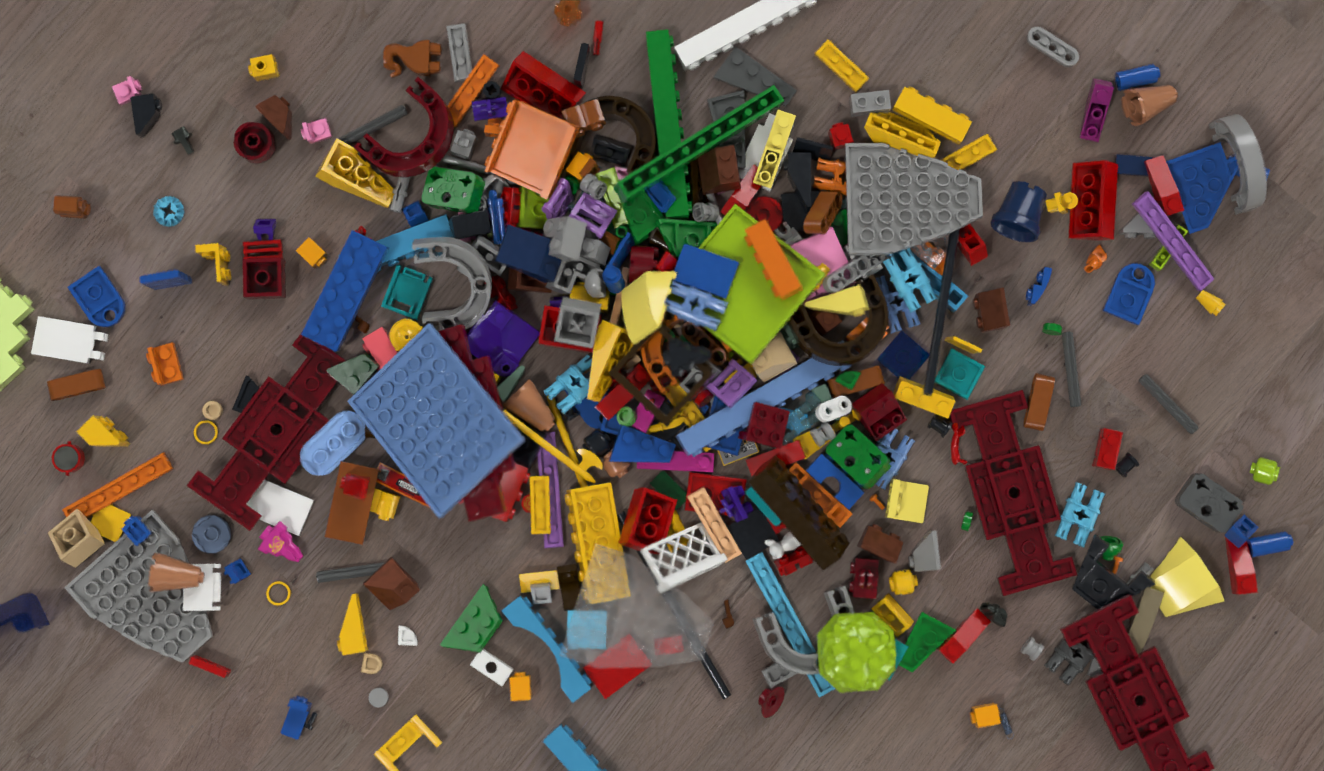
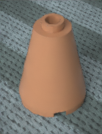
M1170 85L1130 88L1123 92L1125 96L1122 97L1121 101L1126 118L1130 117L1132 120L1130 123L1134 126H1139L1176 103L1178 93Z
M530 379L503 404L505 409L541 432L544 429L548 431L555 424L553 422L555 419L554 415Z
M154 553L152 559L155 560V564L150 567L149 591L157 592L199 587V583L203 584L204 572H201V567L160 553Z

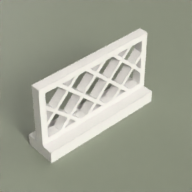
M702 522L641 550L659 583L657 589L660 594L715 569L728 560L724 553H719ZM695 530H700L702 540L694 537ZM681 536L689 539L687 546L679 543ZM692 541L701 544L699 551L691 548ZM665 543L674 546L672 553L664 550ZM704 546L710 548L713 555L704 554ZM677 548L686 551L685 558L676 555ZM650 550L659 552L658 560L651 557ZM690 553L698 556L696 563L688 560ZM663 554L671 557L670 565L661 562ZM675 560L683 563L681 570L673 567ZM660 566L668 569V574L664 578L659 571Z

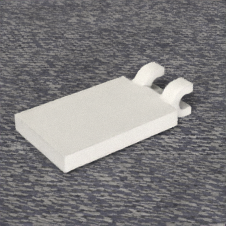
M769 113L765 125L758 124L745 153L746 167L738 170L741 180L753 164L757 167L759 166L775 115ZM788 138L774 182L793 142L792 138ZM761 186L762 189H764V190H766V191H768V192L771 191L770 188H767V187H765V186Z
M38 316L31 354L89 364L90 358L104 360L105 353L93 351L95 340L108 342L109 334L95 332L96 326Z
M264 480L247 505L262 515L259 520L273 526L281 521L287 526L288 532L300 536L315 500Z

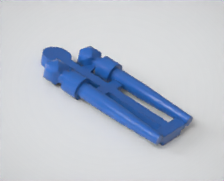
M490 190L487 203L489 205L488 212L491 219L494 244H501L505 234L503 199L497 198L495 190Z

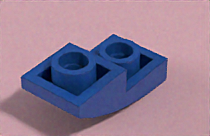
M1044 267L1041 271H1038L1036 282L1039 285L1034 284L1030 289H1027L1025 298L1028 300L1027 305L1032 306L1039 300L1047 287L1052 268Z

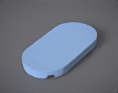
M345 410L337 413L302 447L300 461L303 468L312 475L323 476L331 473L340 465L341 461H344L365 440V423L354 411Z

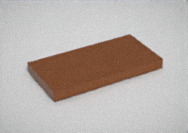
M341 461L325 537L363 545L379 469ZM347 473L370 477L365 500L344 494L343 489L340 488L342 477H346Z

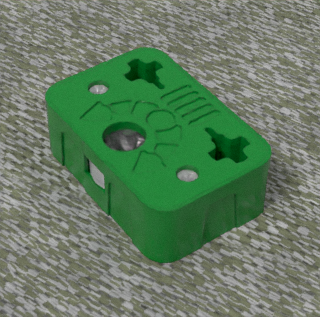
M433 167L428 170L421 199L423 203L435 209L463 213L477 212L480 207L485 182L482 177L472 172Z
M850 424L846 425L826 447L827 454L865 489L872 488L891 467L889 464L891 460L855 426ZM853 435L856 441L850 439V436ZM874 458H876L877 460H880L881 463H880V464H877V463H876V460H875Z

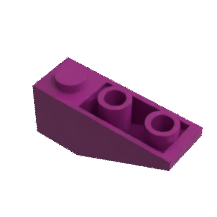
M1093 78L1080 132L1081 139L1099 142L1114 90L1112 82Z

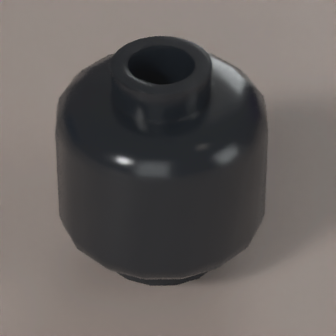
M596 430L583 439L584 444L582 447L591 451L599 458L610 451L609 443L612 441L606 432L602 434L599 430Z

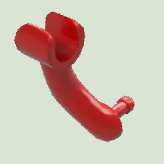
M954 423L952 424L954 434L951 440V460L954 465L958 462L966 465L967 460L960 459L959 439L960 436L965 434V428L962 425L958 429V424Z

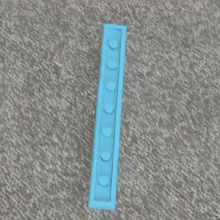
M763 552L747 559L745 562L772 612H774L792 649L801 654L815 653L814 646ZM806 674L818 697L835 689L820 674Z

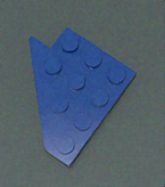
M1221 142L1166 161L1180 193L1184 208L1182 213L1190 234L1209 228L1238 170L1236 157L1227 160Z

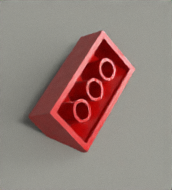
M524 51L513 60L500 88L515 99L563 120L562 111L581 105L586 95L585 91Z
M1107 160L1073 163L1071 193L1078 197V204L1075 208L1070 209V239L1114 240L1118 164Z

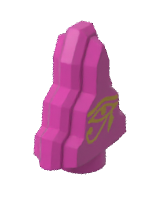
M281 521L273 528L268 525L259 537L263 541L259 545L258 550L264 554L270 553L276 557L283 556L287 560L299 562L303 557L299 547L292 542V536L287 532V526Z

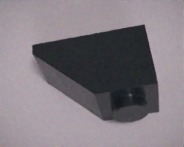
M153 93L130 97L135 132L140 138L146 136L160 117L162 103L160 98Z

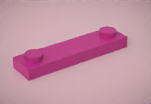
M674 451L670 463L637 462V469L713 472L714 453H700L695 457L691 454L687 457L685 452Z

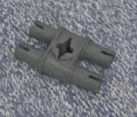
M1063 639L1059 646L1054 648L1055 653L1044 666L1054 673L1063 660L1069 662L1068 668L1059 677L1061 681L1063 680V683L1069 686L1076 675L1083 672L1085 666L1095 657L1088 643L1085 646L1078 643L1068 647L1065 639ZM1072 650H1076L1075 653L1077 654L1078 657L1072 656V655L1074 654V653L1072 652Z

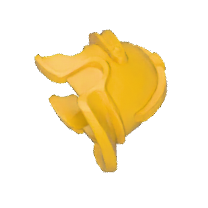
M410 318L397 321L389 332V339L395 351L399 352L423 329L422 326Z

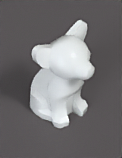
M790 531L780 542H776L773 539L765 540V544L769 546V552L773 559H779L784 555L785 551H791L801 545Z

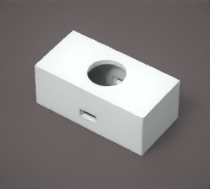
M485 649L481 653H477L470 664L501 686L504 685L514 670ZM488 662L496 663V672H487L486 665Z

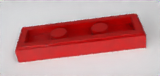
M800 440L782 446L781 449L776 448L747 459L746 463L751 476H753L760 466L775 455L783 460L785 465L807 457Z

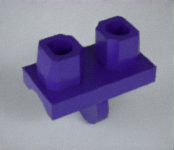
M506 97L472 102L474 121L507 116Z
M731 486L721 491L724 499L721 500L723 508L719 510L720 513L726 511L728 517L733 516L736 522L748 518L747 515L753 511V507L749 502L741 504L739 497L745 495L742 486Z

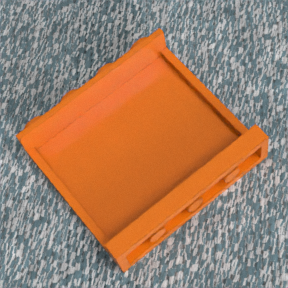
M518 99L509 102L506 108L507 116L500 123V134L492 143L491 148H493L491 156L489 155L485 161L484 166H486L484 172L494 173L541 194L540 197L550 199L580 127Z

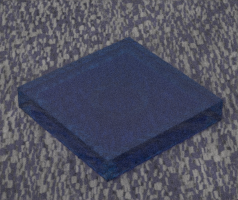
M901 330L876 360L898 379L901 376L910 380L929 358V353Z

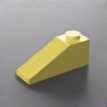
M860 285L805 302V306L811 310L854 315V317L862 316L865 314V311L870 310L864 288Z

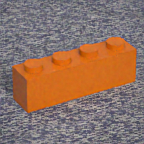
M766 219L745 229L747 236L744 238L749 247H754L756 252L753 255L757 263L762 262L765 268L762 272L766 280L771 279L774 285L771 289L775 297L780 296L783 301L802 291V286Z

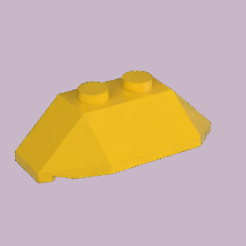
M870 112L864 126L873 143H885L889 147L899 150L902 148L916 156L921 154L931 158L935 157L941 143L926 127L891 112Z

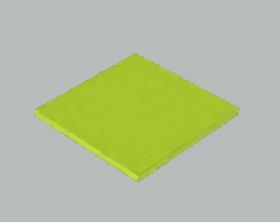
M735 204L699 247V249L739 262L727 299L712 295L716 299L728 302L725 313L721 314L710 308L704 311L706 315L720 320V324L717 326L718 329L715 332L707 327L704 328L752 365L826 274L774 234L803 289L783 301L780 296L776 298L771 289L774 286L771 279L767 281L762 272L765 269L762 262L757 263L753 255L756 252L754 247H749L744 238L747 236L745 229L758 223V221ZM673 293L667 296L669 300L682 305L685 302V298ZM698 301L694 306L691 305L692 310L698 307Z

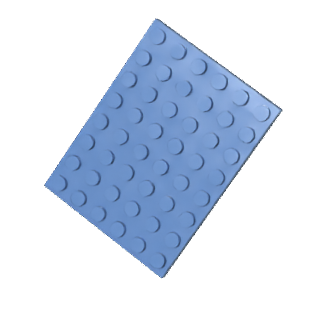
M430 323L347 401L438 518H442L525 441L507 416Z

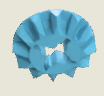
M165 196L158 199V202L154 205L153 215L159 224L167 227L175 226L184 216V207L177 198ZM169 206H171L170 209L175 214H168L167 216H165L166 213L162 210V208L168 209Z

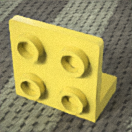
M891 479L885 517L923 523L929 486Z

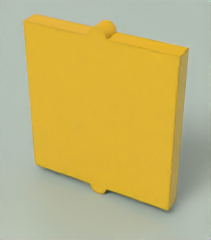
M955 336L946 337L944 340L972 354L981 353L983 350Z
M109 505L93 514L91 523L98 529L101 536L116 542L123 534L121 529L125 526L124 522L132 514Z

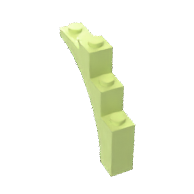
M1 283L0 391L26 369L22 364L24 362L22 358L17 354L14 355V353L30 340L27 335L28 331L20 323L35 310L31 306L33 302L26 295H14V292L9 287H4Z

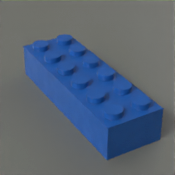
M352 230L301 335L339 352L389 248Z

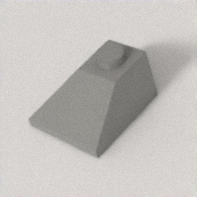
M936 530L927 531L912 549L911 556H908L909 567L913 568V571L941 570Z

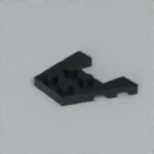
M1095 534L1074 581L1072 590L1098 610L1128 594L1135 596L1141 593L1142 590L1154 586L1155 581L1142 570L1127 584L1101 564L1098 559L1109 548V544Z

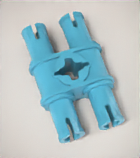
M908 248L899 253L907 266L905 272L900 270L894 256L885 260L883 264L891 276L890 282H893L899 293L898 296L904 299L911 313L921 307L913 293L915 288L920 290L926 304L934 301L937 297L929 284L930 278H927L921 267L922 264L916 261L911 249ZM915 277V279L912 282L905 283V281H907L908 278Z
M588 354L577 364H571L569 369L560 376L558 375L556 381L544 390L545 395H549L548 398L550 400L563 389L568 392L569 395L556 405L559 410L562 409L561 412L563 414L575 404H581L582 400L588 396L590 377L585 378L582 374L592 365V358L589 359L590 356ZM572 382H579V387L577 385L572 386Z
M1076 482L1071 497L1066 499L1067 503L1062 515H1060L1061 522L1055 536L1067 540L1072 524H1077L1079 529L1073 544L1084 548L1089 533L1094 531L1093 527L1098 514L1100 515L1101 513L1099 508L1105 493L1094 489L1089 504L1084 506L1081 501L1087 486ZM1082 510V514L1087 518H1079L1078 520V515L1074 512Z

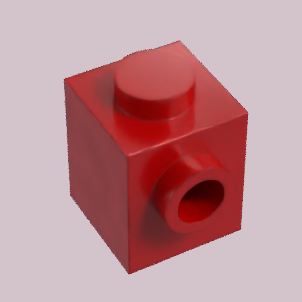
M843 122L832 125V128L829 129L828 135L831 146L834 147L833 151L845 148V143H853L849 124L843 125Z

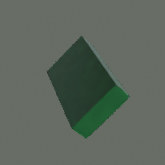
M664 470L650 482V485L658 493L677 500L676 511L686 502L687 493Z

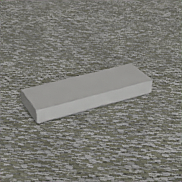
M465 23L446 26L455 83L464 82L472 71Z

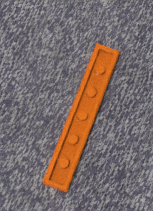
M165 452L65 507L62 511L67 517L73 511L79 509L88 518L172 471L174 468Z

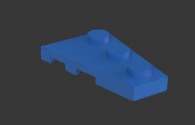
M621 425L608 462L670 463L676 444Z

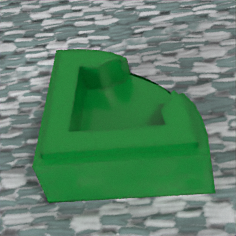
M857 371L844 372L835 379V382L852 390L861 373Z

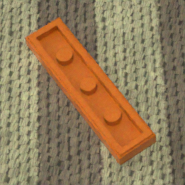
M485 54L480 58L447 105L452 114L454 127L458 126L471 108L472 102L483 91L484 84L490 81L500 67L499 64Z

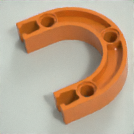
M665 311L661 324L664 323L668 328L672 329L675 325L685 320H679L677 315H674L671 320H666L665 315L667 311ZM657 331L641 348V353L648 373L661 393L665 395L670 390L663 387L660 381L661 378L668 374L673 381L670 383L672 387H677L680 383L676 377H671L669 366H664L663 343L665 337ZM721 341L728 353L731 352L732 349ZM657 364L663 366L660 373H654L653 371L654 366Z

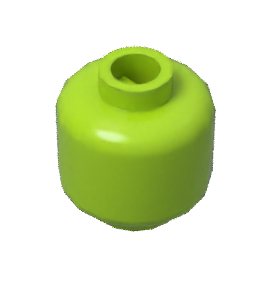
M1259 458L1256 463L1252 462L1250 473L1253 474L1255 482L1271 485L1273 481H1277L1280 467L1277 466V462L1274 460Z

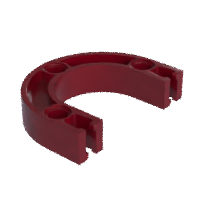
M419 77L414 81L419 85L418 88L420 90L425 89L421 95H416L411 86L405 91L428 112L430 126L423 142L410 151L396 153L385 149L366 133L363 137L367 140V144L369 146L374 145L370 151L366 152L361 147L362 144L360 142L354 146L376 168L391 176L412 177L427 172L442 160L453 139L454 123L450 109L439 94ZM431 149H434L431 154H428Z

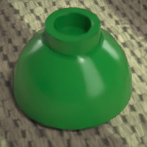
M1101 536L1100 538L1109 544V548L1104 552L1102 558L1111 561L1114 559V556L1121 552L1124 543L1119 538L1113 536Z

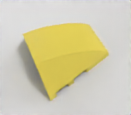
M645 272L622 290L624 322L628 336L633 344H637L660 327L667 307L664 302L666 297L671 294L672 289L669 286L671 280L676 279V272Z
M1180 537L1171 551L1167 553L1165 559L1150 576L1155 581L1154 586L1151 588L1164 592L1159 608L1165 617L1224 601L1218 583L1199 555Z

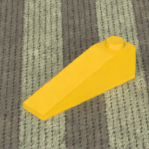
M336 138L315 177L333 187L388 208L394 196L392 193L394 188L381 175H378L367 161L365 162L357 154L358 151L354 147Z
M602 320L598 326L595 336L587 399L597 402L601 401L612 384V376L609 372L635 345L631 342L625 328Z

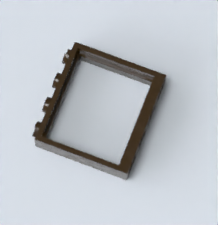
M662 323L659 328L635 344L609 374L662 424L668 427L715 375L711 373L714 369L706 362L695 364L705 375L667 416L627 380L620 371L657 331L667 340L674 338L669 334L671 329Z

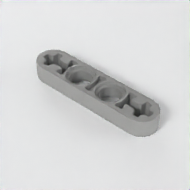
M859 255L824 278V290L828 293L840 291L885 260V255H877L876 259L869 260V258L874 255ZM859 260H862L865 264L863 270L858 268ZM845 269L850 271V278L848 280L843 275ZM833 280H839L833 287L830 286Z

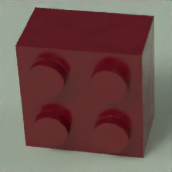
M282 258L243 259V297L246 299L286 298L285 260Z

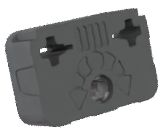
M1202 473L1191 474L1175 497V504L1214 532L1219 533L1227 532L1244 508L1241 505L1243 503L1241 499L1235 497ZM1196 481H1200L1201 487H1197ZM1228 503H1232L1231 506L1233 507V509H1229L1230 506L1228 505ZM1201 507H1206V514H1201Z

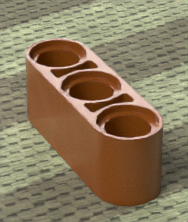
M821 191L804 220L803 225L806 234L824 235L827 233L842 206V194L840 192Z
M690 322L683 324L681 328L682 335L693 346L703 347L702 339L707 338L710 345L708 348H705L711 351L709 361L715 365H721L728 361L730 357L728 351L702 325L696 327L695 324ZM690 324L696 329L694 335H691L687 330ZM717 351L723 353L724 359L722 361L716 359L715 354Z
M880 365L857 371L861 374L852 390L835 382L836 378L827 380L832 399L873 388L881 383L885 384Z
M101 369L47 381L51 401L66 399L106 388Z
M1035 373L1023 427L1038 431L1044 430L1055 377Z

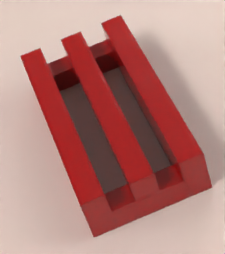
M282 240L243 242V259H283ZM278 245V247L248 249L249 246ZM278 252V255L249 257L250 253Z
M197 655L191 656L188 663L223 678L229 677L231 669Z

